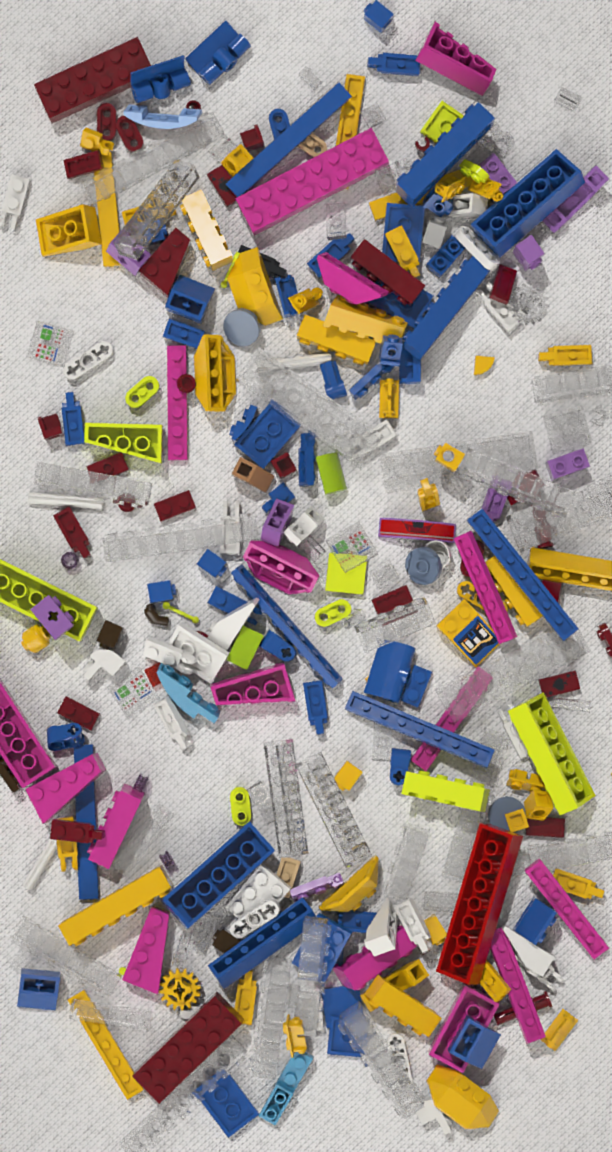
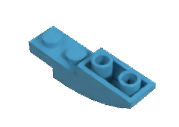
M161 663L158 667L157 675L170 698L193 719L199 713L212 723H215L220 715L218 707L211 702L205 701L199 693L192 692L193 683H191L189 678L179 675L171 666Z
M307 1052L304 1054L294 1053V1057L288 1060L259 1117L273 1125L277 1124L314 1056Z

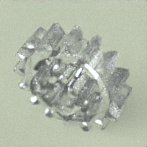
M523 283L512 291L508 302L512 306L508 310L514 312L513 318L519 317V323L524 320L525 325H528L530 321L534 325L547 315V309L550 305L545 302L549 298L543 297L545 291H538L539 286L533 288L532 283H530L526 287Z

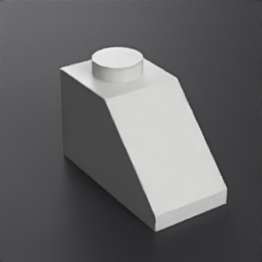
M474 193L455 195L453 210L449 215L444 214L443 216L477 218L487 210L488 198Z

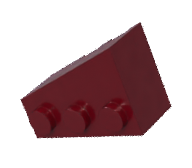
M175 228L139 270L140 275L167 298L177 281L181 267L190 249L191 240Z

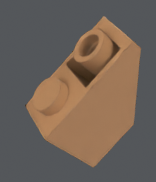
M242 457L239 458L232 472L233 477L265 493L275 477Z

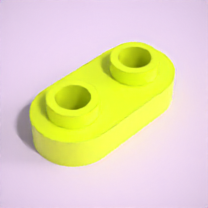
M464 159L459 164L460 172L467 178L471 176L477 183H485L490 177L483 168L471 161Z
M152 376L144 377L126 393V403L131 408L141 407L158 392V380ZM148 383L153 384V388L151 390H148L146 388ZM138 396L139 400L137 402H133L132 397Z
M344 599L337 600L318 609L315 613V621L321 627L334 624L349 616L351 605ZM341 605L345 607L343 613L338 611V607ZM322 614H327L328 619L326 621L321 620L320 616Z
M236 787L230 794L232 819L235 824L244 826L251 820L249 793L243 787ZM238 793L243 795V799L240 801L236 799ZM241 812L245 814L243 820L238 818V814Z

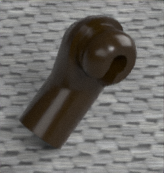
M147 604L144 614L150 623L168 626L169 617L159 616L156 612V606L154 604Z

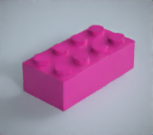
M463 983L428 1050V1054L464 1073L468 1063L449 1053L448 1047L466 1015L488 1027L500 1004L494 1002L490 996Z

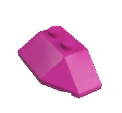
M325 252L318 255L317 261L324 285L329 287L331 292L345 297L348 303L359 304L388 294L389 291L337 260L329 253Z
M250 541L243 555L254 577L287 594L312 592L319 578V574L306 557L282 545L278 547L264 541Z

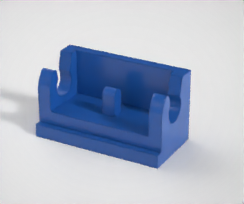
M287 275L285 278H275L284 318L299 315L288 299L298 294L294 277Z
M402 347L399 365V384H420L421 360H418Z
M356 910L339 912L338 924L352 932L366 933L367 928L377 913Z

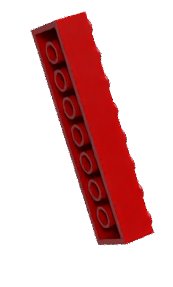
M479 824L436 972L468 985H479L521 846L522 835L492 824Z

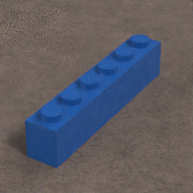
M474 256L469 261L467 259L463 261L459 267L461 271L458 275L454 273L448 280L450 285L446 289L443 287L437 294L439 299L435 303L431 302L425 310L427 314L424 317L420 316L414 323L416 328L412 332L409 330L403 337L405 342L402 347L418 360L423 358L490 272Z
M302 897L214 960L208 967L222 988L225 989L310 928L316 915Z

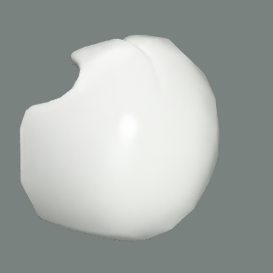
M437 540L427 543L426 547L434 550L440 557L442 569L448 567L452 559L450 547L444 542Z

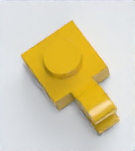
M86 127L82 131L80 147L92 152L99 150L103 155L108 156L110 150L113 151L114 143L102 139L103 134Z

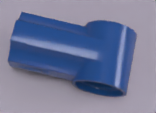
M336 361L320 364L328 401L347 396Z

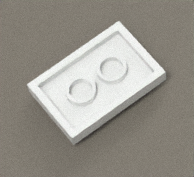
M182 622L178 625L168 643L195 656L196 662L188 665L194 668L193 673L211 684L229 655L228 651Z
M261 863L225 908L234 916L240 918L268 899H275L280 902L291 889V886ZM268 904L267 910L263 912L264 916L267 912L273 911L275 906ZM258 914L250 915L251 922H260L261 919Z

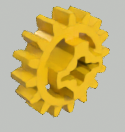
M177 967L175 973L169 970L170 976L164 974L163 979L165 981L160 982V986L164 988H161L159 993L164 994L161 998L162 1001L167 999V1007L173 1004V1010L180 1006L182 1011L184 1010V1005L191 1008V1001L193 1003L197 1002L195 996H200L201 992L197 990L201 988V984H196L199 981V977L193 978V971L188 974L187 968L180 972V968ZM175 978L174 984L168 986L170 980ZM178 983H180L181 988H184L182 995L179 989H177ZM193 992L192 995L185 1000V996L187 995V993Z

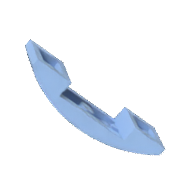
M129 104L123 113L124 116L141 125L160 129H173L194 123L201 116L202 110L184 108L179 115L148 113L146 105Z

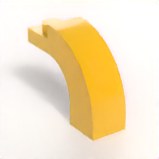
M417 959L383 978L401 990L416 986L427 978L429 974L420 959ZM365 992L360 995L370 1012L377 1009L368 1002L369 998L365 995Z

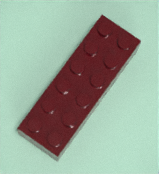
M136 37L39 81L34 86L53 124L131 88V72L149 67L151 64L139 38Z
M216 991L134 1071L132 1077L160 1104L242 1025L244 1018Z

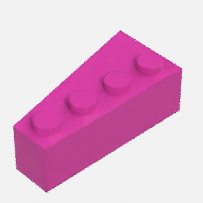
M435 21L415 61L483 96L492 82L497 69L478 54L473 55L469 51V47L464 43L460 45L453 39L454 36L450 32L445 33Z
M284 662L210 684L216 705L295 701Z
M95 753L25 789L42 823L49 822L106 771V768L99 754Z
M126 783L123 784L120 792L116 790L111 800L115 803L112 809H107L103 817L106 819L104 826L100 825L98 830H105V836L102 840L97 839L96 843H91L87 851L90 854L88 860L107 869L110 868L145 792Z
M152 905L122 978L123 981L155 994L159 993L170 912Z
M398 925L394 950L374 956L366 946H363L361 953L350 954L345 957L346 962L341 966L335 964L333 971L342 986L352 990H361L367 985L366 982L375 979L377 975L381 976L382 971L386 968L395 966L398 963L397 960L401 957L409 956L417 945L410 941L404 927Z

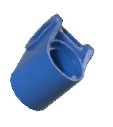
M270 629L259 644L261 648L283 661H291L296 656L295 648ZM290 648L291 657L286 656L284 658L282 650Z
M78 723L50 726L47 729L48 749L51 751L77 748L85 742L82 728Z
M392 748L390 781L394 785L399 786L404 783L406 771H408L410 766L411 750ZM397 771L401 772V775L404 776V779H400V782H396V778H393Z

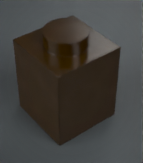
M105 620L96 640L100 642L99 646L106 650H110V648L115 649L124 627Z
M224 927L221 931L217 929L211 938L214 940L212 945L223 953H226L242 941L240 938H235Z

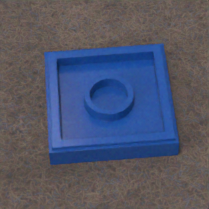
M345 986L321 989L327 1028L330 1027L331 1015L364 1018L360 990H352Z
M331 1015L327 1054L366 1058L369 1018Z

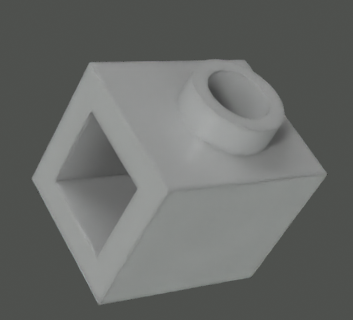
M431 217L422 243L440 249L449 223L445 222L446 220L442 217Z

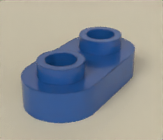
M274 109L271 111L269 123L275 140L290 126L284 110ZM280 117L282 121L277 123L275 118Z

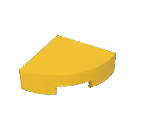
M475 356L474 375H481L488 371L493 365L495 357Z

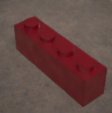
M366 239L361 242L350 257L351 265L359 271L361 269L367 273L366 276L371 281L381 283L383 289L389 291V294L394 293L398 296L397 300L405 306L407 304L411 306L425 289V285Z

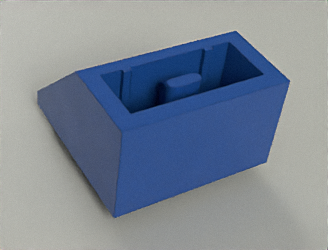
M179 275L170 292L165 309L202 324L215 288Z
M533 897L513 930L534 945H537L538 942L542 943L547 935L545 933L547 927H552L557 919L555 916L557 912Z
M21 968L17 1007L56 1011L60 972Z
M466 1015L448 1047V1051L461 1060L482 1069L501 1034Z

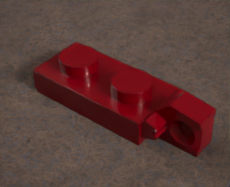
M69 506L54 514L53 517L71 549L75 553L80 551L84 559L91 556L86 547L90 545L89 539L71 507Z
M52 819L50 839L93 843L94 839L102 840L105 836V830H97L95 825H91V823Z

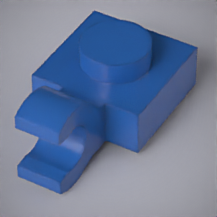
M283 482L268 494L271 499L262 505L261 508L267 513L271 510L276 499L289 503L295 496Z

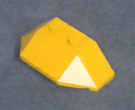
M256 247L241 252L227 277L238 309L250 310L257 316L258 322L265 326L283 320L259 248Z
M204 334L194 355L195 395L206 411L225 412L227 406L236 395L235 358L228 345L223 341L222 335Z
M375 854L345 881L343 886L318 906L321 911L349 912L351 909L355 911L362 905L360 901L363 898H370L377 891L375 889L378 881L379 858Z
M437 1064L426 1080L434 1106L464 1129L488 1128L499 1112L491 1095L459 1071Z

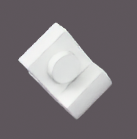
M311 506L283 533L290 542L298 546L325 519Z
M102 649L95 651L90 655L95 662H90L84 668L85 674L83 677L91 681L102 667L112 676H115L127 661L111 650Z
M432 1097L423 1098L412 1104L413 1110L422 1125L436 1118L445 1135L452 1131L450 1127L453 1124L451 1119L434 1106Z

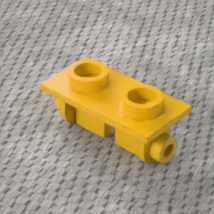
M450 176L435 185V192L443 197L442 203L462 193L465 188L464 181L466 176L460 179L456 176Z
M487 179L485 183H477L473 180L467 189L485 198H492L496 202L503 198V194L499 189L502 184L491 179Z
M318 287L312 290L309 288L288 299L292 307L300 314L319 305L318 300L322 297L323 291Z
M390 378L381 380L379 418H398L399 380Z
M515 768L514 770L510 769L506 785L511 786L512 789H523L530 793L533 790H546L540 775L531 773L530 779H526V771Z
M562 1009L546 1030V1037L540 1040L556 1051L578 1019Z
M288 1014L286 1022L283 1023V1032L287 1034L286 1047L287 1050H290L291 1058H293L295 1052H299V1054L306 1052L307 1043L305 1036H298L304 1035L302 1020L299 1017L291 1019L290 1014Z

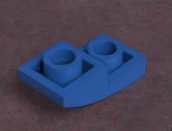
M451 235L440 247L439 251L429 260L426 267L440 278L466 248Z
M250 405L249 409L245 408L242 417L245 423L237 421L236 425L232 424L229 433L232 436V441L236 442L249 428L255 418L258 407Z

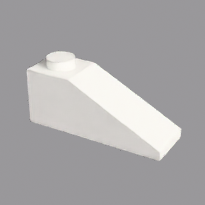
M256 597L224 615L218 622L214 621L208 629L211 632L208 639L227 651L260 599Z
M390 898L385 900L366 930L364 943L374 956L395 949L398 915Z
M503 924L501 928L524 965L528 968L527 972L535 977L537 975L543 977L555 957Z

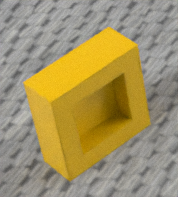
M523 808L504 814L509 831L515 832L529 827Z

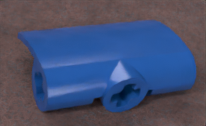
M224 21L185 60L208 85H211L223 72L230 71L236 65L237 59L251 47V44L242 34H238L227 21Z
M182 55L131 72V91L135 102L140 103L153 97L165 99L170 96V90L176 91L190 86V78L184 68L185 56Z
M381 638L364 693L382 697L393 703H399L404 685L407 684L410 677V666L416 648Z

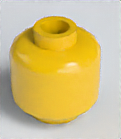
M33 625L22 633L23 641H21V644L26 651L38 653L49 645L51 635L44 626Z

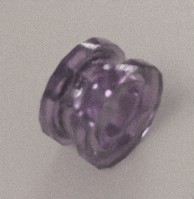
M66 552L61 558V563L66 569H74L78 566L79 558L73 552ZM70 555L74 556L73 560L75 563L67 566L65 558L67 556L70 558Z
M140 773L133 789L137 788L142 793L149 777H143V774Z
M168 850L165 851L164 855H159L167 870L170 869L171 865H176Z

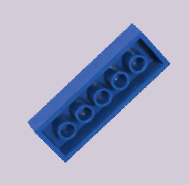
M479 102L475 106L471 104L464 112L463 118H457L452 123L450 131L448 133L446 131L443 132L437 139V144L434 147L432 145L429 146L424 152L423 158L415 160L410 166V171L407 174L404 172L397 179L396 193L410 207H413L492 128L495 117Z
M555 149L505 193L502 200L495 202L471 223L474 233L500 258L585 183L582 171L560 151Z
M249 821L161 901L187 930L268 858L275 849Z

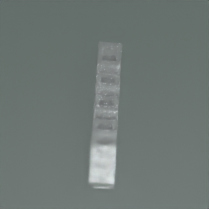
M176 159L113 241L119 255L134 260L140 258L200 178L194 164Z
M293 739L265 742L263 744L279 858L309 854Z
M322 752L296 763L295 766L345 867L358 865L372 857Z

